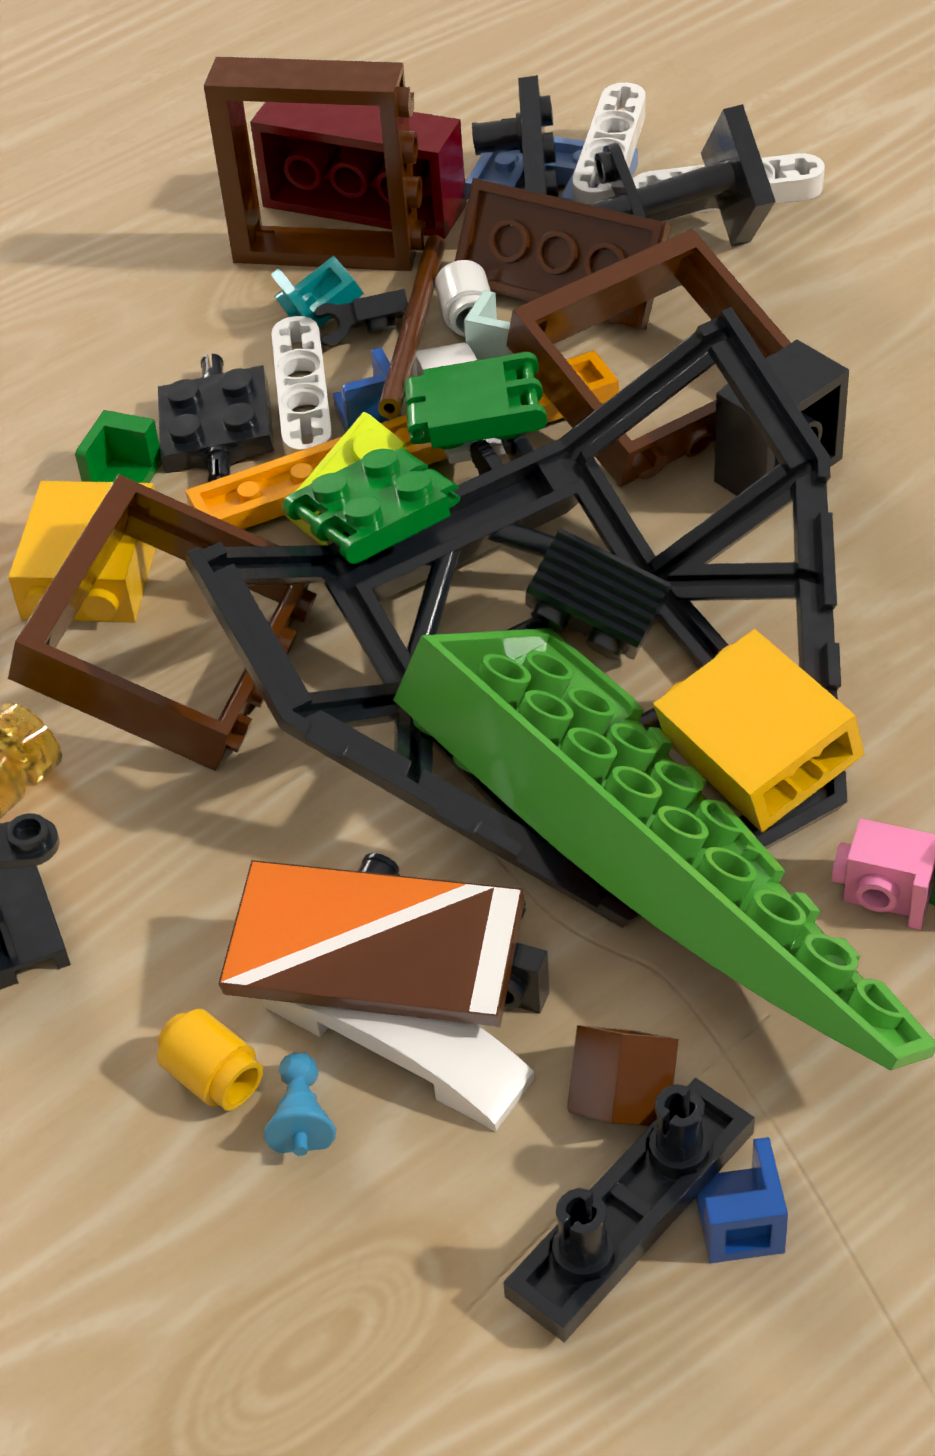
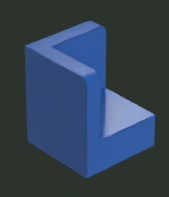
M382 347L371 350L373 377L346 383L341 387L340 392L333 393L335 411L345 433L363 412L370 414L380 423L392 420L384 418L378 411V404L390 366V362Z
M770 1138L753 1139L752 1168L717 1173L696 1197L709 1264L785 1253L788 1211Z

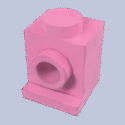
M860 818L852 844L840 842L834 861L832 882L845 885L843 901L864 906L872 911H887L909 916L908 928L921 930L932 890L935 869V834Z

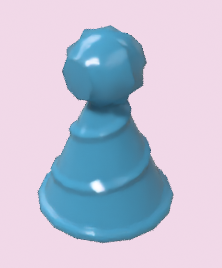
M293 1052L291 1055L284 1056L280 1062L278 1071L281 1075V1081L288 1086L283 1099L277 1105L274 1116L264 1128V1140L271 1149L278 1153L293 1152L297 1156H303L311 1150L328 1148L335 1140L336 1127L331 1119L328 1118L326 1112L322 1110L317 1101L316 1094L312 1093L309 1088L317 1080L319 1071L316 1067V1060L309 1057L307 1052Z

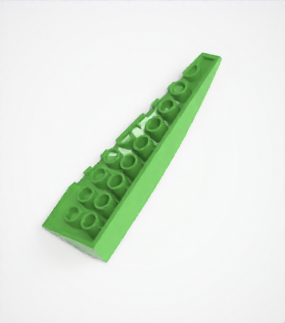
M553 629L421 635L393 700L413 718L414 725L420 731L434 737L453 755L454 762L461 769L474 774L560 853L659 930L716 969L771 1004L890 1071L931 1058L934 1055L935 1040L883 982L874 979H864L857 972L858 960L861 956L845 938L827 936L817 926L815 921L821 911L805 893L794 892L791 896L783 887L780 881L786 871L726 803L707 799L702 794L707 781L695 767L675 763L668 755L673 742L660 728L650 727L647 730L641 724L639 719L644 709L637 701Z

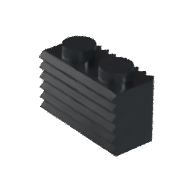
M560 528L527 587L525 605L533 609L531 616L540 624L558 632H563L566 626H569L572 630L588 637L586 644L595 652L613 660H619L621 654L634 660L668 597L671 583Z

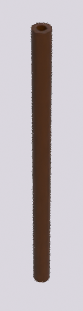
M432 235L426 240L378 404L380 415L387 419L396 418L400 414L405 397L404 382L410 378L435 287V279L438 275L446 246L444 239L438 235Z

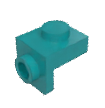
M335 256L331 257L295 286L291 284L279 268L271 274L281 288V291L274 297L289 317L304 316L311 318L317 323L319 328L329 322L332 317L325 316L315 319L313 312L318 306L326 303L337 305L351 303L352 300L364 295L359 285Z

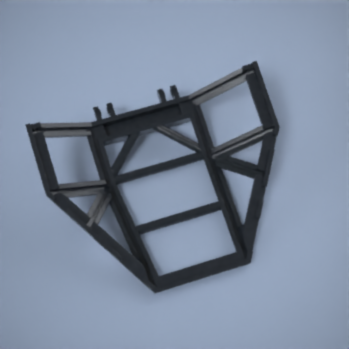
M732 307L722 310L717 318L699 325L691 336L560 439L536 450L533 449L528 439L525 438L524 433L513 439L501 440L510 462L505 464L502 463L486 439L472 443L469 449L470 456L475 468L478 470L479 476L458 485L457 491L452 490L460 496V501L455 506L449 508L450 516L359 563L352 564L340 555V547L331 540L327 541L328 545L224 547L222 542H219L203 550L196 547L186 552L185 564L282 731L621 928L642 918V916L560 853L474 774L461 769L454 762L453 755L434 737L420 731L414 725L413 718L393 699L421 635L437 634L456 565L499 545L508 546L544 558L555 536L534 529L568 513L579 503L610 553L671 583L668 597L656 619L699 669L714 659L729 644L691 601L796 599L799 667L838 700L837 690L841 687L840 647L839 643H835L833 610L837 606L833 513L828 512L827 482L831 477L830 456ZM716 364L780 465L655 556L594 457ZM793 502L794 562L709 564ZM347 532L343 533V535H345L346 537L351 536ZM427 580L406 649L379 602ZM324 583L383 684L308 692L247 586ZM531 617L507 630L542 629L548 627ZM654 707L642 713L639 721L647 730L650 727L662 730ZM395 722L394 751L357 731L354 727ZM433 746L495 809L432 774ZM846 771L841 772L764 832L757 829L744 815L740 816L739 819L760 843L768 849L838 811L848 802Z

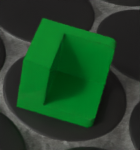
M103 410L75 452L81 481L114 482L118 474L137 483H150L162 464L160 444L154 419Z

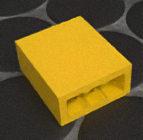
M40 481L8 576L20 619L30 618L113 482ZM140 483L154 490L153 483ZM124 534L72 621L135 623L156 548Z
M755 628L734 644L723 648L714 659L684 681L673 685L664 696L653 703L662 731L673 742L672 748L691 766H694L719 793L761 832H764L865 755L856 715Z

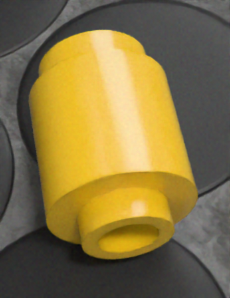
M194 1009L188 1013L177 1014L166 1023L160 1032L157 1052L159 1066L208 1106L220 1105L224 1110H234L243 1105L259 1086L263 1076V1066L256 1060L254 1048L206 1010Z

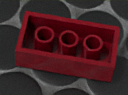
M265 102L250 121L263 207L392 230L379 106ZM413 112L412 118H408L409 130L416 131L418 134V158L416 164H413L414 176H421L422 202L420 208H417L418 220H425L426 222L425 236L438 235L446 239L467 205L461 121L456 118Z

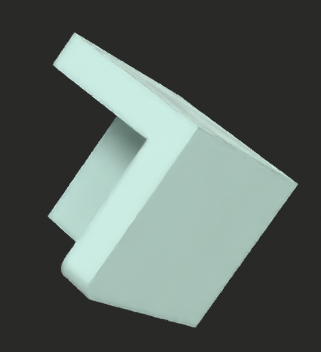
M484 290L464 319L466 343L474 352L477 360L511 355L513 353L506 346L510 322L497 320L495 292Z

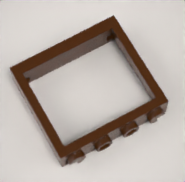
M215 57L204 83V92L233 263L320 267L331 257L335 256L344 268L411 271L416 252L424 250L426 222L425 220H418L417 208H420L422 202L421 176H414L413 164H416L418 158V134L416 131L409 130L408 118L413 116L414 92H410V87H405L403 63ZM243 101L379 106L392 231L262 226Z
M689 229L513 309L506 346L513 354L531 352L537 357L539 369L534 375L535 378L541 382L545 395L569 425L574 428L602 406V403L554 344L681 285L711 320L717 318L722 310L732 307L765 358L777 353L791 342L693 229ZM716 400L637 439L631 440L625 433L598 454L596 458L619 487L638 478L642 480L649 479L659 473L666 464L684 455L687 457L696 456L704 451L712 441H715Z
M118 474L15 640L8 679L216 771L227 749L236 753L239 752L253 720L245 716L250 704L261 708L264 703L246 668L217 720L63 652L56 647L124 534L184 561L187 551L196 547L203 550L219 542H222L224 547L279 545ZM310 583L247 586L249 590L279 603L269 621V625L288 656L297 635V631L291 629L290 626L294 619L305 622L317 594L308 590Z

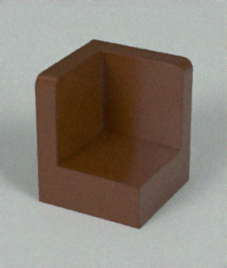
M577 1025L567 1104L568 1111L572 1114L611 1124L650 1126L657 1119L655 1100L658 1094L666 1087L674 1084L679 1039L636 1030Z

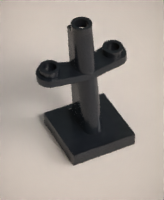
M742 104L722 110L701 151L705 167L638 189L635 186L619 144L615 142L605 145L602 152L595 154V169L600 183H610L615 196L589 205L661 222L700 210L717 208L720 210L731 246L733 247L752 241L776 201Z
M34 813L22 814L10 822L0 823V990L19 983L15 973L19 969L51 958L55 959L58 969L71 965L37 865L47 862L55 855L59 848L60 839L55 825L41 815Z

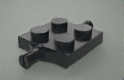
M214 353L211 354V367L207 354L201 359L202 378L182 379L172 384L158 386L160 457L166 473L190 468L208 469V482L231 475L230 465L249 456L274 452L269 387L263 365L246 369L236 368L223 373L224 363L222 357Z

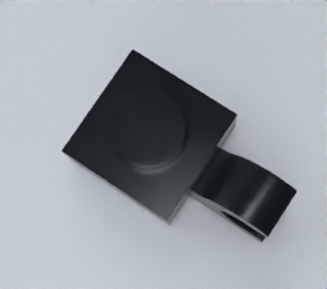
M405 289L354 299L351 303L346 304L326 303L318 306L313 312L315 319L330 316L338 324L337 332L321 336V346L331 347L338 345L345 339L351 327L354 329L366 326L368 334L398 327L397 319L404 317L408 305Z

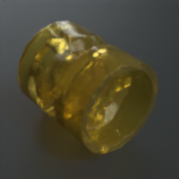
M6 702L0 706V819L24 798V786L34 787L38 785L61 763L63 756L58 741L44 722L29 709L13 702Z

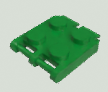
M522 352L423 369V375L410 377L405 380L407 427L410 442L413 444L431 442L432 448L449 450L460 447L466 442L490 438L508 440L516 438L522 433L543 429L548 419L545 408L539 405V401L543 396L541 382L534 376L539 369L537 357L531 352Z
M376 449L365 454L361 460L335 473L321 475L312 484L288 495L283 501L282 510L293 520L303 519L311 525V533L323 542L331 540L340 547V555L352 564H356L449 517V508L455 506L460 501V496L452 491H457L459 486L436 470L428 469L427 464L404 449H397L395 451L391 449ZM319 511L322 514L316 515L314 512ZM347 532L351 536L346 537L345 535H343V533Z

